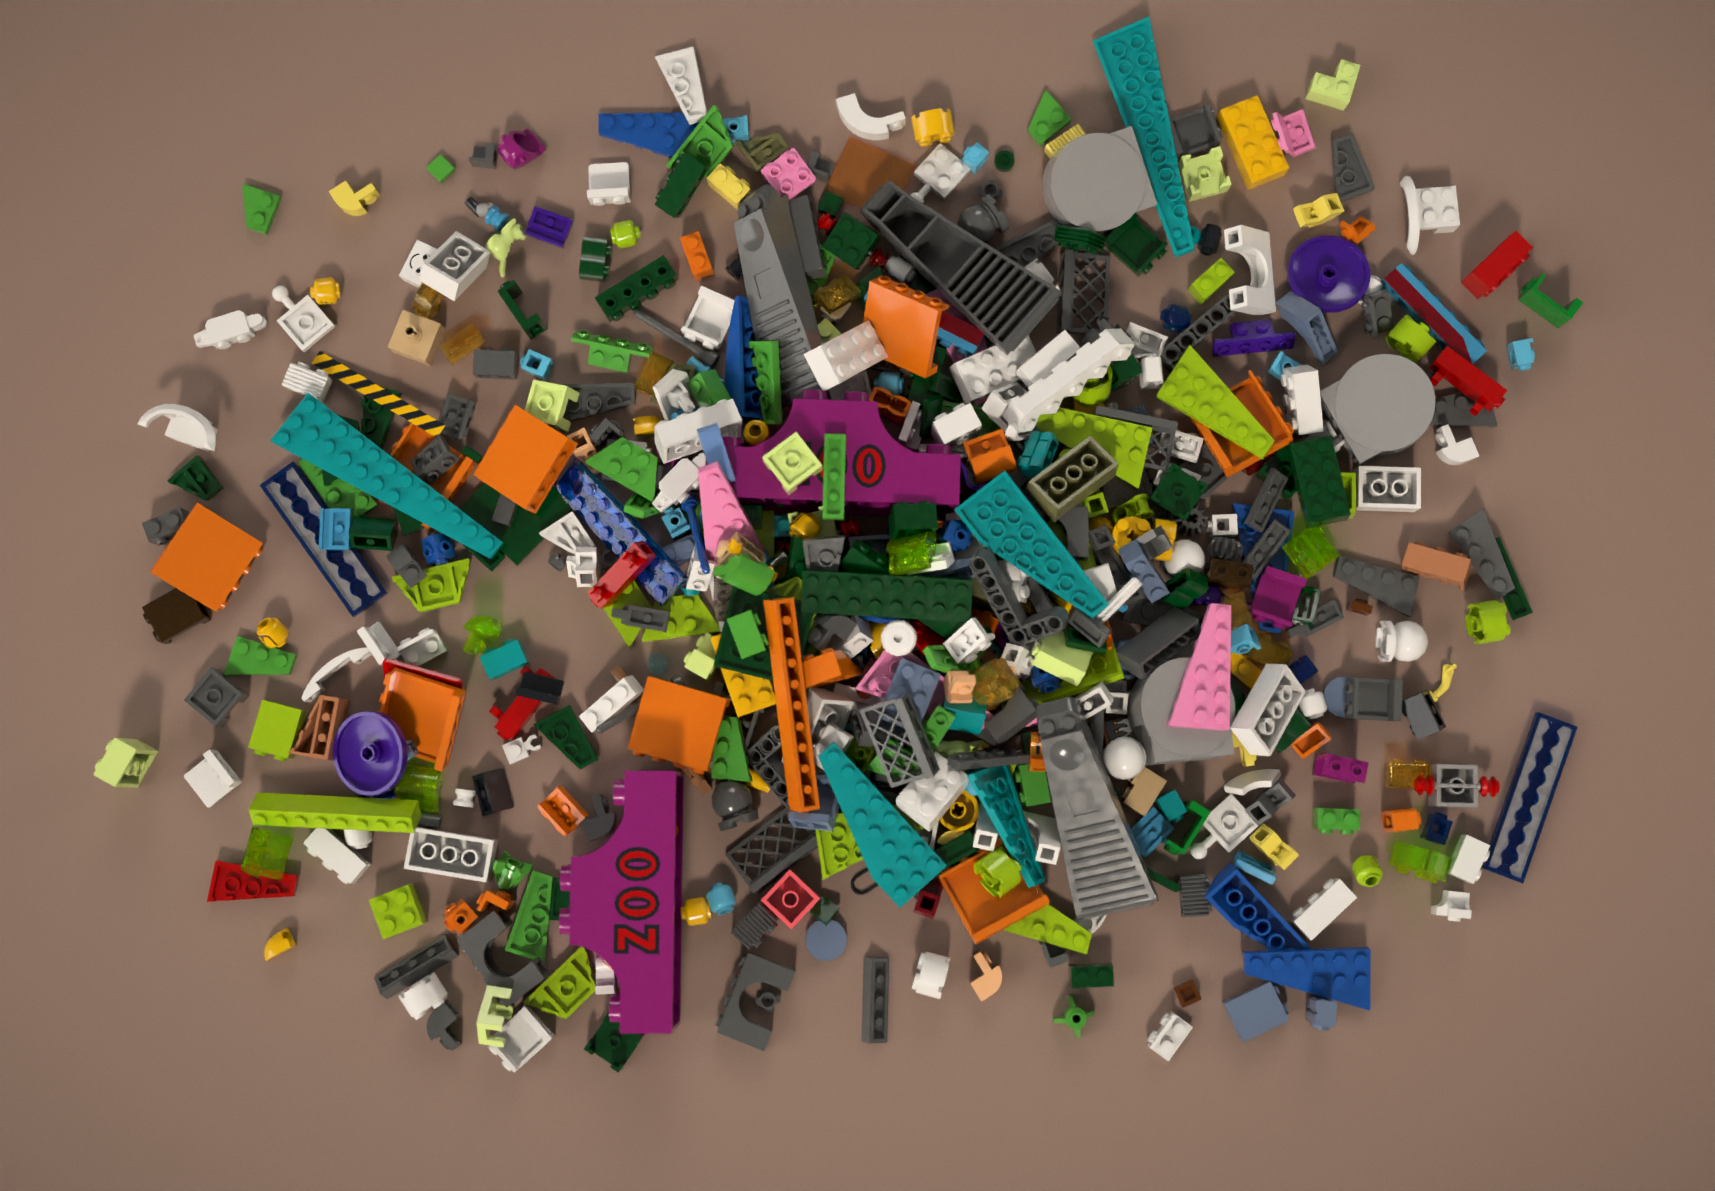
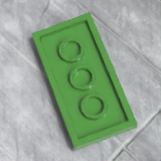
M304 459L297 462L329 509H352V522L354 516L363 517L379 506L370 494L340 478L333 481L332 485L325 487L321 468Z

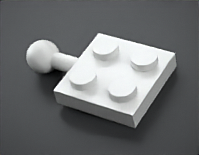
M940 143L914 171V176L925 185L919 192H914L910 196L924 203V197L932 190L945 200L970 172L971 168Z
M279 285L273 289V298L276 301L283 302L289 309L277 322L303 352H306L336 327L309 295L295 305L288 297L289 291L286 287Z
M1229 794L1211 810L1203 824L1211 835L1202 843L1193 844L1190 853L1195 859H1203L1207 854V849L1215 841H1218L1229 853L1258 826L1245 812V808L1232 794Z

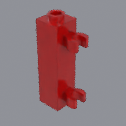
M1446 346L1430 367L1431 370L1436 372L1430 380L1432 385L1436 387L1440 380L1444 378L1476 402L1469 411L1475 417L1482 408L1490 412L1494 407L1498 409L1506 400L1503 396L1508 390L1448 346Z
M644 541L634 542L588 591L587 594L596 607L600 609L609 607L656 557V554Z
M523 666L520 670L522 675L524 672H529L556 679L543 668H539L536 673L527 666ZM518 696L505 713L493 705L488 712L499 719L494 726L498 730L496 734L506 741L508 738L514 740L543 702Z

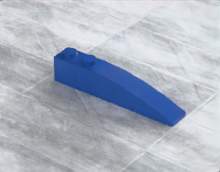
M736 296L727 339L725 388L731 399L734 400L744 423L754 419L763 421L759 401L762 393L757 387L755 380L758 378L757 367H753L751 359L755 356L753 348H749L748 341H755L747 297Z
M1231 862L1215 876L1204 897L1234 928L1245 933L1248 937L1264 945L1269 950L1312 949Z

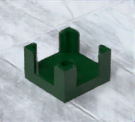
M1289 444L1275 451L1255 474L1263 482L1271 468H1275L1287 476L1288 480L1280 495L1285 501L1289 500L1297 491L1287 453Z
M1172 463L1149 500L1182 521H1185L1208 485L1201 480L1193 478L1182 471L1181 467Z
M608 1012L584 1050L591 1055L595 1053L610 1063V1068L619 1073L645 1034L620 1033V1022H610Z

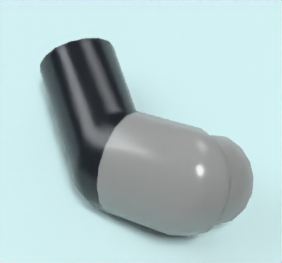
M473 197L465 201L467 207L477 217H486L489 210L494 207V204L491 202L478 204Z

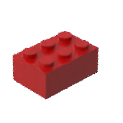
M1515 230L1461 283L1477 299L1483 295L1487 297L1530 257L1528 252L1533 247Z

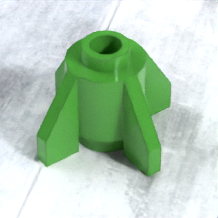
M504 851L501 860H495L493 864L495 882L502 890L514 889L531 871L533 864L530 862L521 863L519 860L511 858L508 851Z
M1067 995L1070 1007L1065 1010L1064 1016L1053 1018V1022L1066 1023L1075 1030L1076 1038H1080V1029L1086 1024L1087 1018L1095 1015V1010L1083 1011L1080 1007L1075 1006L1072 995ZM1074 1015L1080 1016L1077 1018V1022L1072 1020Z

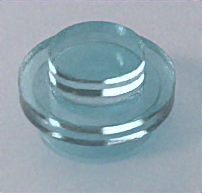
M660 653L651 655L647 661L648 669L654 674L665 672L668 667L667 658Z

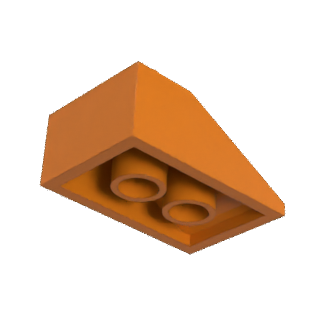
M832 648L821 651L820 656L814 657V655L802 658L805 689L827 687L863 674L862 670L841 650L833 651Z

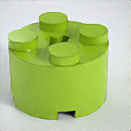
M1405 315L1385 337L1387 344L1392 350L1397 348L1401 352L1399 356L1405 357L1414 363L1418 362L1436 343L1435 339L1428 333L1430 331L1428 326L1422 322L1416 323L1408 315Z
M1109 365L1103 378L1087 379L1080 395L1073 396L1080 405L1084 407L1096 405L1110 397L1113 374L1111 366Z
M1497 600L1472 603L1467 606L1466 609L1470 610L1469 614H1465V624L1469 637H1474L1476 640L1473 641L1474 644L1479 645L1502 641L1506 635H1510L1511 628L1507 623L1505 615L1507 608L1504 602L1499 603Z
M1001 846L995 848L994 851H990L974 864L975 874L980 873L982 877L980 883L995 897L999 895V898H1001L1021 882L1019 873L1021 866L1016 860L1012 861Z

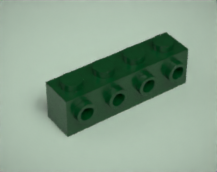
M663 255L599 294L595 299L609 322L613 320L616 322L625 316L624 313L641 307L642 302L647 299L652 300L656 298L663 289L668 290L674 287L678 277Z

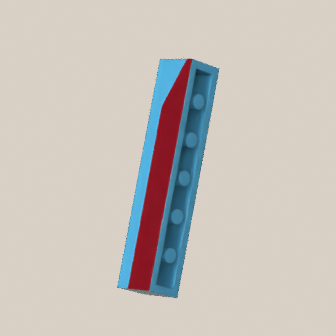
M1400 263L1381 281L1383 284L1382 288L1389 291V295L1416 323L1422 322L1430 329L1429 335L1435 339L1436 344L1442 350L1448 346L1471 364H1474L1487 352L1483 342L1477 338L1475 339L1470 334L1469 328L1461 324L1456 319L1455 314L1441 304L1442 302L1438 296L1432 295L1427 290V285L1423 281L1418 280L1408 266Z
M868 291L864 297V302L867 301ZM942 311L937 339L940 340L939 343L947 348L951 346L957 348V352L965 357L974 355L984 334L978 328Z

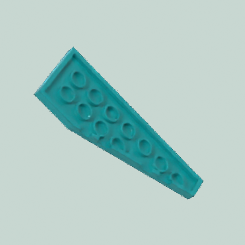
M1005 470L954 509L980 544L1091 618L1109 606L1105 598Z
M833 741L818 754V758L872 879L901 908L947 865Z

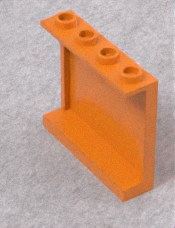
M879 276L869 282L863 323L869 320L875 329L888 356L883 360L923 378L937 373L938 365L932 363L941 313L948 309L949 305L943 303L941 299L925 295L922 291L908 288L906 284L894 282L887 276Z
M1250 370L1248 371L1249 378L1231 387L1230 391L1275 440L1266 454L1268 456L1292 443V433H1294V430L1289 422L1285 423L1282 419L1284 415L1279 406L1275 407L1272 402L1274 400L1270 392L1263 390L1262 386L1264 385L1258 375L1254 376ZM1189 417L1201 437L1204 438V442L1227 478L1261 460V458Z
M515 405L509 412L503 426L498 430L497 436L488 447L485 456L477 465L473 475L522 508L536 514L578 443Z
M411 423L403 429L401 433L403 436L399 442H395L391 447L390 456L416 475L410 461L436 437ZM449 446L450 450L458 455L460 460L432 485H428L452 503L477 463ZM424 523L421 524L422 526L433 532V528Z
M197 501L150 573L217 612L219 608L223 610L227 605L229 599L226 597L231 591L234 593L241 582L238 580L241 575L244 574L246 576L252 565L250 562L253 557L258 558L264 548L261 545L263 542Z
M395 668L390 673H387L384 678L383 684L386 687L379 699L381 708L378 712L387 715L395 721L401 729L405 740L410 739L414 742L419 752L415 756L416 758L435 763L434 770L442 772L449 763L466 690Z
M648 676L627 749L633 750L632 754L645 757V754L653 756L652 760L657 762L671 761L672 766L684 769V766L692 767V772L704 774V771L709 772L711 771L709 766L725 709L729 707L731 699Z
M1000 837L996 840L994 849L999 846L1003 847L1009 858L1013 861L1008 849L1006 848L1003 840ZM979 849L977 851L978 854L972 858L968 855L959 860L960 864L953 868L950 865L943 869L938 878L975 945L1050 903L1047 895L1043 894L1039 885L1028 888L1021 873V882L1001 898H999V895L996 897L991 895L980 883V880H982L980 873L976 875L974 871V864L990 852L985 849Z

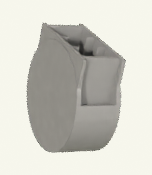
M1132 126L1110 134L1090 133L1082 135L1061 146L1052 155L1044 170L1042 180L1044 201L1051 215L1061 225L1087 228L1099 233L1116 228L1129 220L1134 213L1157 205Z
M1377 354L1366 357L1355 363L1341 380L1320 391L1321 407L1338 437L1344 439L1345 444L1343 446L1356 467L1377 456L1395 454L1410 447L1427 430L1435 411V393L1427 374L1413 361L1394 354Z
M1177 658L1161 664L1143 680L1138 678L1130 691L1127 704L1128 721L1134 736L1145 748L1147 756L1145 766L1217 759L1235 754L1231 729L1221 731L1167 727L1190 658ZM1230 688L1231 727L1235 718V701Z

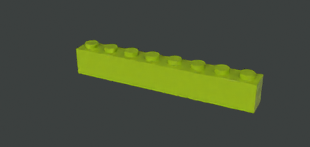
M257 792L249 808L253 825L415 833L422 816L418 800Z

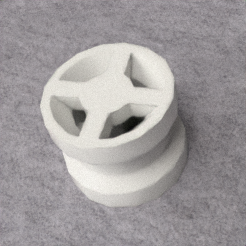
M455 788L456 799L453 801V805L474 808L473 797L476 795V791Z

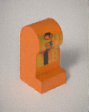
M1030 732L1028 771L1046 772L1039 732Z

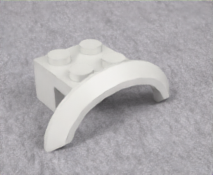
M1410 176L1403 177L1400 181V187L1405 192L1409 218V233L1406 245L1409 252L1415 255L1418 248L1420 230L1433 229V234L1454 232L1460 226L1456 186L1416 189Z
M1018 382L993 390L981 408L991 420L1003 429L1008 441L1027 439L1032 432H1019L1016 422L1009 424L1003 417L1010 401L1017 395L1020 398L1027 393ZM1035 427L1033 428V431H1040Z
M177 404L159 405L148 410L138 422V425L148 428L154 419L164 415L171 419L165 436L208 452L210 450L215 451L218 429L212 426L213 422L208 421L202 414L189 407Z

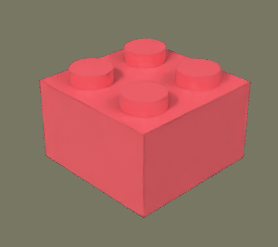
M789 869L761 901L792 929L821 897L792 869Z

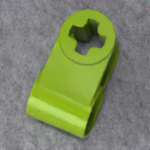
M1136 495L1129 501L1116 507L1112 515L1114 522L1117 523L1125 517H1138L1145 520L1151 518L1154 512L1149 507L1148 495Z

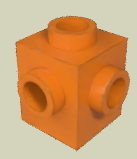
M462 898L456 904L451 903L444 910L445 914L442 915L446 919L444 925L451 932L456 930L458 934L462 931L464 933L473 926L472 922L478 918Z

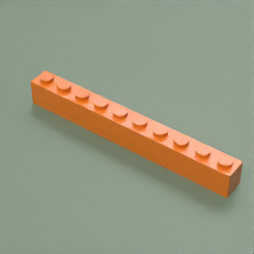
M794 598L763 600L789 810L802 813L820 809Z

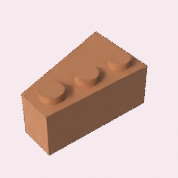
M1415 541L1414 544L1410 542L1408 544L1402 562V570L1425 578L1431 577L1441 580L1440 583L1445 585L1448 582L1460 585L1459 589L1465 591L1472 570V563L1468 555L1463 553H1456L1454 555L1447 553L1448 550L1435 547V549L1428 548L1425 543Z
M320 695L308 717L309 720L304 730H301L298 735L300 737L295 747L289 753L334 761V739L339 727L346 720L350 700Z

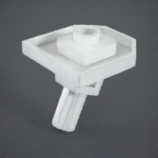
M672 369L652 387L663 417L668 421L671 419L672 414L679 409L689 414L695 409V405L690 399L691 390L687 385V382L690 380L687 372Z

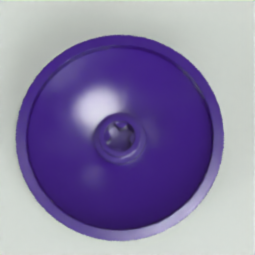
M1317 236L1306 240L1294 251L1288 264L1287 279L1290 289L1294 294L1317 306L1322 312L1335 313L1353 307L1362 299L1370 283V266L1363 252L1352 242L1337 236Z
M365 711L350 716L341 724L333 743V760L339 777L348 788L361 795L382 794L395 787L405 772L408 757L406 741L401 729L390 717L376 711Z

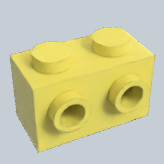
M719 164L707 177L708 185L738 210L744 198L751 193V186L743 178L739 180L735 176L736 173L729 166L724 167L722 164Z

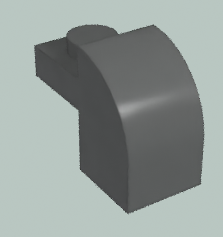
M402 543L386 555L394 570L399 573L410 588L428 576L405 543Z
M818 613L812 619L818 624L812 630L807 641L823 651L834 634L846 641L857 623L845 615Z
M1280 780L1259 794L1245 808V812L1259 826L1271 818L1280 807L1291 801L1296 795L1283 780Z
M603 794L592 796L597 817L581 821L587 841L605 837L616 825L617 813L607 812L610 806L607 797L603 798Z
M448 1000L437 1007L429 1016L427 1033L431 1041L439 1036L442 1046L447 1050L453 1051L462 1042L449 1027L461 1015Z

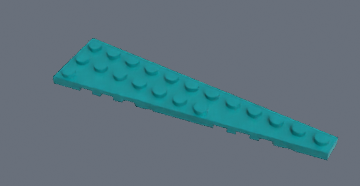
M1148 16L1093 40L1125 127L1132 126L1157 201L1156 208L1175 258L1195 251L1151 21Z
M310 393L306 394L270 440V442L490 559L493 558L504 544Z

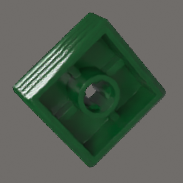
M1059 224L1055 226V237H1053V240L1059 242V247L1073 250V252L1082 250L1092 255H1097V251H1105L1103 249L1106 247L1104 245L1107 239L1105 235L1087 228Z

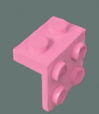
M1303 109L1285 117L1281 116L1278 112L1273 113L1274 119L1271 122L1274 130L1279 133L1280 138L1277 140L1281 150H1284L1286 154L1288 153L1292 157H1296L1316 148Z
M795 148L785 151L778 159L768 163L761 170L762 179L765 183H770L780 196L787 194L788 201L816 181L815 175Z

